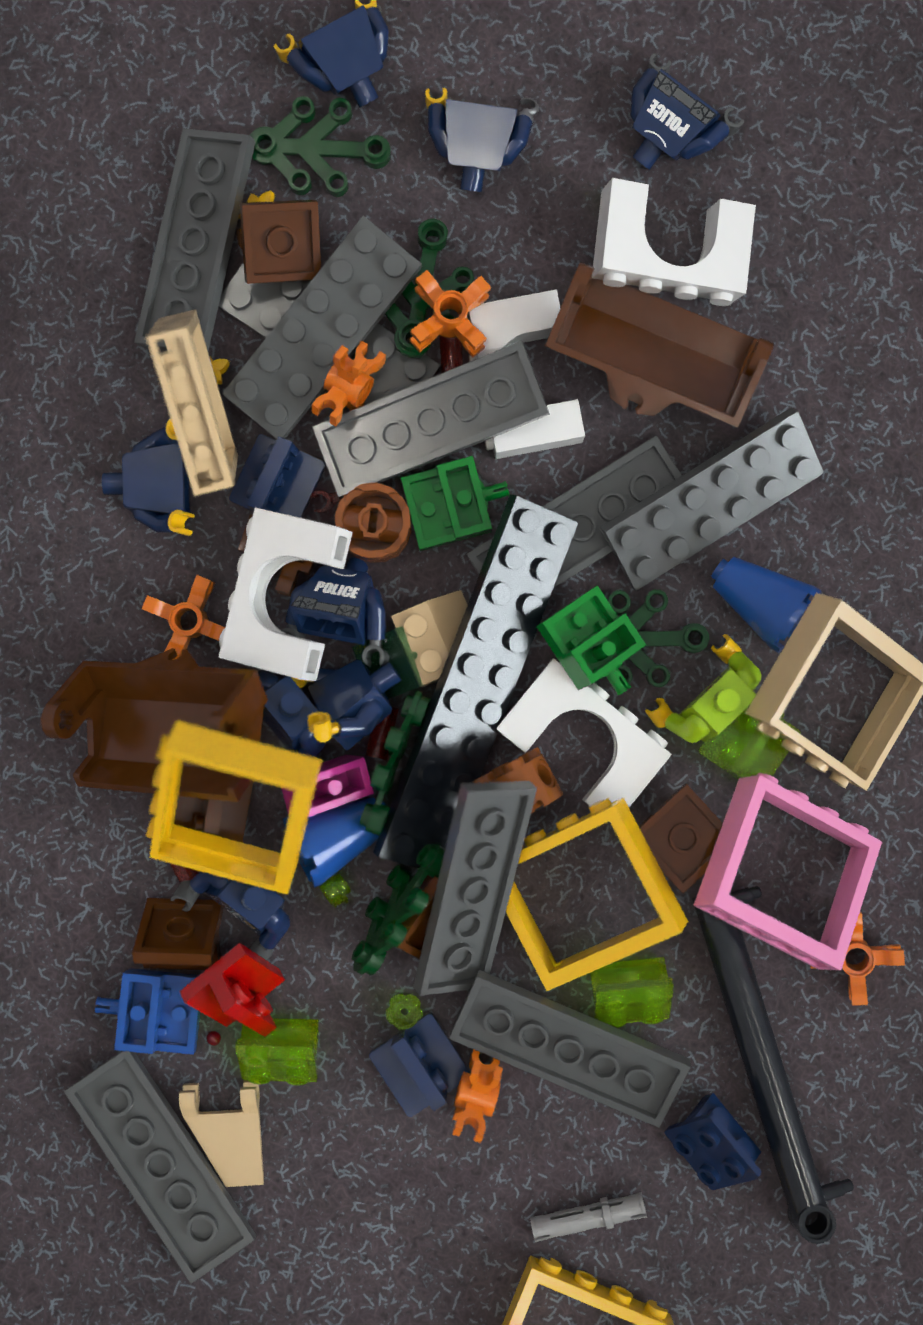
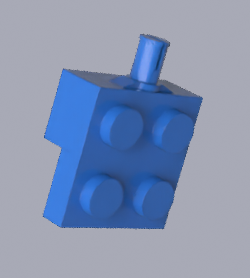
M129 968L123 972L120 998L97 997L95 1005H98L95 1007V1013L117 1015L114 1050L146 1054L163 1051L194 1055L197 1048L200 1011L187 1005L179 991L199 975Z

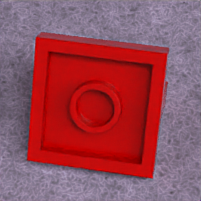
M239 943L179 992L187 1005L222 1025L228 1027L237 1020L266 1037L277 1027L270 1015L273 1011L272 1006L265 996L284 982L285 978L279 968Z

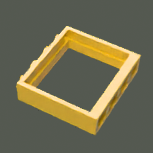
M176 720L170 736H162L160 748L156 755V759L162 760V763H159L154 775L153 787L159 789L155 791L149 809V814L155 815L149 823L146 837L152 838L150 858L288 895L298 864L322 760ZM183 760L295 790L281 853L175 825Z
M623 797L612 803L609 798L600 800L588 807L591 813L581 818H578L576 813H573L556 822L555 824L558 829L547 834L544 829H540L526 836L518 864L610 821L660 917L556 963L515 882H513L506 914L546 991L678 935L688 923L680 904Z
M530 1255L502 1325H522L538 1284L636 1325H674L668 1310L659 1307L656 1301L647 1300L646 1303L634 1299L632 1293L623 1287L612 1285L610 1289L598 1284V1280L585 1271L577 1270L574 1274L562 1269L561 1263L553 1258H550L549 1261L542 1257L538 1259Z

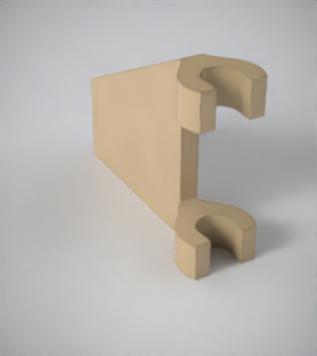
M259 1079L243 1081V1087L240 1088L242 1106L240 1110L199 1111V1083L183 1084V1091L179 1092V1106L182 1116L225 1187L264 1184L259 1111Z

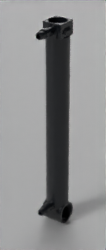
M755 886L731 892L729 895L746 904L760 898L762 892L760 887ZM694 906L700 920L702 932L786 1198L788 1219L797 1232L808 1242L814 1244L824 1243L833 1236L836 1229L835 1216L828 1208L826 1201L844 1196L845 1193L853 1191V1183L850 1179H845L821 1186L742 931ZM818 1211L816 1221L811 1225H805L806 1217L810 1213Z

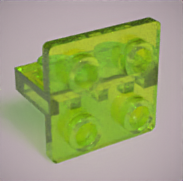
M749 706L719 735L703 742L698 750L699 754L738 780L739 778L755 776L758 773L773 776L789 752L781 746L782 738L778 736L777 740L772 739L756 729L759 722L746 714ZM783 713L780 720L801 734L799 729L783 719L785 716Z
M664 957L613 962L589 973L595 1019L619 1028L626 1023L643 1022L644 1024H657L664 1019L670 1018L674 985L672 978L668 977Z
M272 1018L277 1028L266 1037L242 1024L241 1038L236 1039L235 1049L243 1080L259 1085L267 1084L270 1081H286L291 1085H305L308 1082H317L318 1019Z

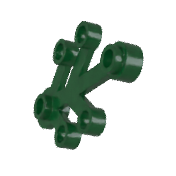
M306 96L296 98L292 104L293 111L274 128L259 127L250 134L255 140L252 159L262 165L272 164L289 182L290 189L296 195L307 194L311 190L312 182L308 172L303 169H296L285 155H299L326 184L328 193L334 197H341L348 191V180L343 172L334 171L322 157L362 158L364 163L372 169L385 167L391 158L388 141L379 135H372L366 138L364 142L323 140L339 125H344L351 120V105L344 98L334 99L329 105V113L300 139L287 137L301 123H308L315 117L314 103ZM306 105L310 107V111L306 114H300L297 112L299 107ZM338 107L347 109L346 114L343 116H337L334 111ZM262 140H270L272 142L271 146L267 149L260 148L259 143ZM372 145H380L382 151L378 154H372L369 148ZM299 177L307 180L306 184L302 187H296L293 184ZM335 179H340L344 182L343 186L338 189L332 188L330 184Z
M427 219L419 226L418 243L423 249L420 261L423 267L418 272L417 277L426 270L433 276L437 253L443 250L447 244V227L438 219ZM429 236H435L439 241L429 242L426 239ZM458 267L453 271L452 276L438 285L443 291L454 290L462 293L474 281V274L467 267ZM465 276L469 281L467 283H459L456 278ZM412 281L402 292L403 297L411 306L409 320L395 303L385 315L396 329L394 342L397 350L406 357L417 358L428 352L431 343L419 352L413 344L407 343L406 340L409 337H413L410 331L425 320L426 310L431 307L415 292L416 286ZM451 309L441 313L447 319L457 318L451 316Z
M622 590L614 591L607 599L617 614L625 612L631 604L630 596ZM652 590L645 596L643 605L629 618L637 631L655 613H659L667 607L668 597L666 593L662 590ZM656 594L662 598L663 603L660 608L651 606L650 597ZM620 595L625 599L624 608L617 609L613 606L612 599L614 596ZM698 623L688 624L680 631L638 632L646 644L644 647L680 646L683 651L693 654L703 651L709 643L707 629ZM691 631H696L700 634L701 641L698 645H693L689 642L688 635ZM641 649L628 658L646 675V680L651 686L662 687L669 682V670L663 665H656ZM621 665L619 670L626 672L627 682L630 684L633 677L632 672L628 667ZM655 669H660L664 673L665 677L661 683H655L652 680L651 674Z
M417 690L414 697L407 695L400 716L404 717L405 720L400 729L395 727L390 729L384 749L390 751L389 755L391 757L386 766L377 765L370 786L376 788L379 794L374 805L366 804L359 825L366 827L365 831L377 836L381 835L391 808L382 803L385 795L390 793L394 783L399 761L404 756L412 727L414 725L421 728L431 702L430 698L423 696L422 691Z
M427 844L421 849L416 860L420 868L406 889L405 886L410 878L409 871L397 865L389 873L386 884L393 888L389 903L379 897H375L366 909L365 916L372 921L366 941L362 940L353 951L352 961H354L353 969L359 974L366 973L370 976L375 974L384 962L386 951L392 947L396 948L402 943L407 933V927L401 923L414 914H420L425 909L429 901V894L419 887L427 875L432 878L434 876L439 877L445 854L444 848L438 844L433 846Z

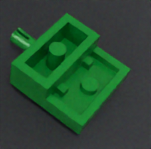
M473 456L436 465L437 468L401 477L420 551L491 533L492 526L487 511L488 501L509 497L506 481L484 487V484L478 477Z
M598 585L536 626L578 690L604 677L608 679L617 696L631 688L619 667L626 659L646 646L626 613L619 617L617 616Z

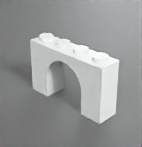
M612 178L602 189L593 267L595 268L592 275L593 279L603 280V284L610 287H623L626 284L638 286L639 290L644 293L672 292L675 293L674 296L676 298L692 300L697 297L710 299L711 304L717 306L731 305L746 294L756 205L720 198L707 210L703 249L698 262L690 266H676L659 258L647 241L645 235V215L649 185Z
M557 289L482 303L468 312L467 319L487 338L483 343L485 349L474 358L470 355V362L520 341L524 343L548 338L560 311ZM578 399L547 405L550 415L486 440V449H494L495 459L582 443L585 438Z
M255 508L246 528L248 538L244 554L241 555L237 564L239 575L235 591L232 592L228 601L230 612L226 628L223 629L219 638L220 653L218 658L300 680L316 681L325 644L292 636L278 629L271 621L266 609V590L272 576L282 566L293 561L305 560L344 569L353 532L333 525Z
M554 658L496 728L498 732L526 753L551 721L564 712L583 710L599 717L610 730L614 749L608 768L582 799L589 806L607 798L612 803L623 797L628 807H630L672 755L665 749L668 742L651 729L646 734L635 725L639 719L622 705L617 710L606 700L610 695L600 686L593 683L578 690L561 663Z

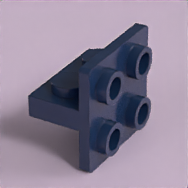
M260 434L231 492L229 500L254 512L255 508L302 518L322 477L326 464L320 459L299 451L293 442L278 436L277 440Z
M427 1013L376 1047L369 1054V1058L408 1117H413L429 1105L433 1111L447 1103V1093L458 1087L463 1071L471 1073L432 1013Z
M714 1093L705 1095L685 1121L668 1126L664 1132L673 1143L675 1150L696 1171L700 1181L711 1190L756 1180L762 1173L754 1163L761 1154L760 1149Z

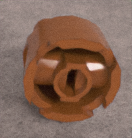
M380 483L361 484L347 495L345 494L339 501L335 513V526L353 532L348 552L354 557L368 563L386 562L398 557L408 545L412 533L410 510L404 499L392 487Z
M538 747L472 781L473 783L530 781L537 788L531 813L535 812L542 805L546 806L563 795L556 778Z

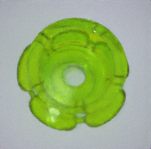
M339 873L319 886L326 899L334 908L343 902L348 904L349 900L346 895L351 892V889Z
M399 993L394 995L389 1001L390 1006L386 1009L388 1022L401 1031L413 1027L423 1017V1010L420 1009L421 1002L413 994L404 995ZM403 1008L408 1009V1014L403 1015L401 1010Z

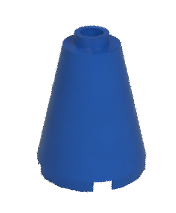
M733 557L729 562L723 559L711 576V578L716 580L713 588L776 653H779L785 647L779 641H785L787 637H791L811 603L809 600L811 595L821 594V590L815 586L737 557Z
M374 797L352 801L308 817L298 861L314 888L322 885L378 840L379 836L365 831L366 827L359 825L366 804H375L376 799ZM289 816L282 818L285 831Z

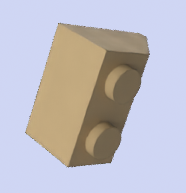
M461 590L425 601L391 616L422 688L439 681L467 608V602Z

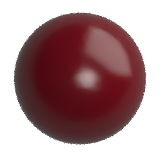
M211 1031L207 1034L206 1040L208 1044L215 1046L220 1043L221 1036L218 1032Z

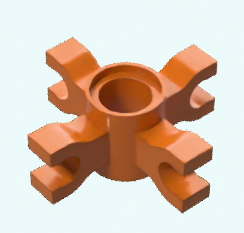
M428 270L417 277L415 282L418 286L415 287V292L433 309V315L410 331L413 336L410 338V342L421 352L436 337L441 335L447 338L457 337L472 358L484 350L485 346L483 343L487 338L467 319V315L472 309L489 299L487 292L491 290V286L486 280L480 276L460 293L454 290L443 291ZM451 309L460 316L455 319H447L441 312Z
M361 341L356 348L355 358L352 360L348 356V348L342 345L333 356L334 364L324 381V389L328 392L315 399L312 403V413L318 416L324 408L333 409L334 411L330 414V424L336 427L342 419L345 406L350 411L364 406V402L374 384V378L370 374L378 372L383 367L386 361V354L379 351L374 359L365 358L364 356L368 353V344Z
M196 575L187 602H181L172 606L147 595L142 606V610L168 620L169 626L174 633L165 651L172 648L175 649L177 657L172 660L181 656L182 650L187 649L191 638H197L203 634L219 641L221 632L226 628L208 620V616L203 609L215 583L199 575ZM193 610L197 615V623L193 629L185 631L180 623L181 617L185 612Z
M859 912L847 953L851 949L860 948L865 951V957L858 964H849L844 959L842 969L848 974V995L851 1004L868 1005L865 976L872 972L875 965L905 966L904 950L901 949L900 944L869 946L863 939L862 912Z
M473 1049L469 1060L471 1073L463 1071L455 1096V1110L452 1120H455L456 1123L452 1135L460 1137L463 1126L471 1125L476 1132L473 1141L481 1143L486 1129L483 1116L492 1117L500 1091V1079L503 1068L499 1067L500 1060L493 1057L490 1064H483L479 1060L480 1052Z

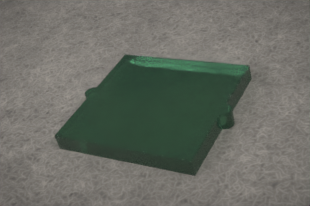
M403 626L386 632L385 639L381 640V648L387 651L389 662L402 679V681L385 692L387 698L390 699L424 685L414 660L418 654L411 652ZM370 640L365 641L364 645L358 644L352 647L357 660H362V653L370 645ZM379 652L373 653L371 667L367 666L372 673L381 667Z

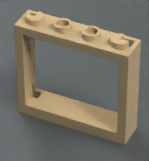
M195 309L159 318L146 338L194 496L232 487L235 481L238 453L197 311ZM164 339L168 352L160 353L156 341Z
M816 593L746 711V714L759 722L756 726L758 731L777 740L778 736L782 738L781 746L799 757L803 754L808 756L805 760L806 764L822 773H826L827 770L831 772L829 779L845 789L850 783L867 791L923 695V663L843 600ZM834 626L894 672L842 763L780 720L785 708Z

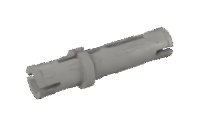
M639 1192L610 1200L607 1197L600 1198V1202L532 1216L530 1221L535 1242H539L549 1238L605 1226L607 1230L612 1229L614 1224L647 1218L642 1193Z

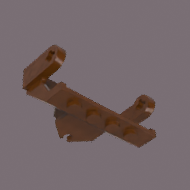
M580 262L545 346L605 371L610 398L624 409L628 407L627 402L629 400L637 403L638 406H636L635 410L638 415L655 416L672 403L679 402L739 427L772 353L774 343L761 337L759 339L750 337L658 297L641 292L639 289L627 284L623 287L604 285L603 280L592 278L595 270L594 267Z
M174 648L137 663L83 660L45 705L41 715V727L47 737L68 739L87 720L88 755L73 774L77 786L154 794L159 789L153 787V779L159 763H162V760L156 759L161 738L163 735L170 736L176 720L260 743L263 710L268 698L257 671L251 669L199 667L187 649L182 650L179 658L172 660L177 657ZM183 760L178 796L238 802L253 779Z

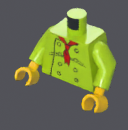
M723 634L722 636L726 639L725 644L718 649L712 645L711 650L729 666L680 714L673 713L663 698L655 700L659 708L654 711L645 709V712L657 728L666 727L669 731L690 743H696L700 740L706 742L719 735L752 703L756 696L753 690L761 681L760 670L741 652L740 646L729 635Z

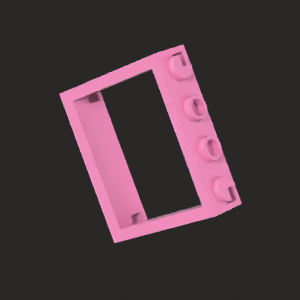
M758 773L755 776L739 778L694 906L816 969L841 970L882 841L869 835V830L866 827L855 823H847L840 819L839 813L835 810L822 806L818 807L809 802V797L806 794L783 788L778 785V780L771 775ZM762 799L851 847L820 942L729 895Z

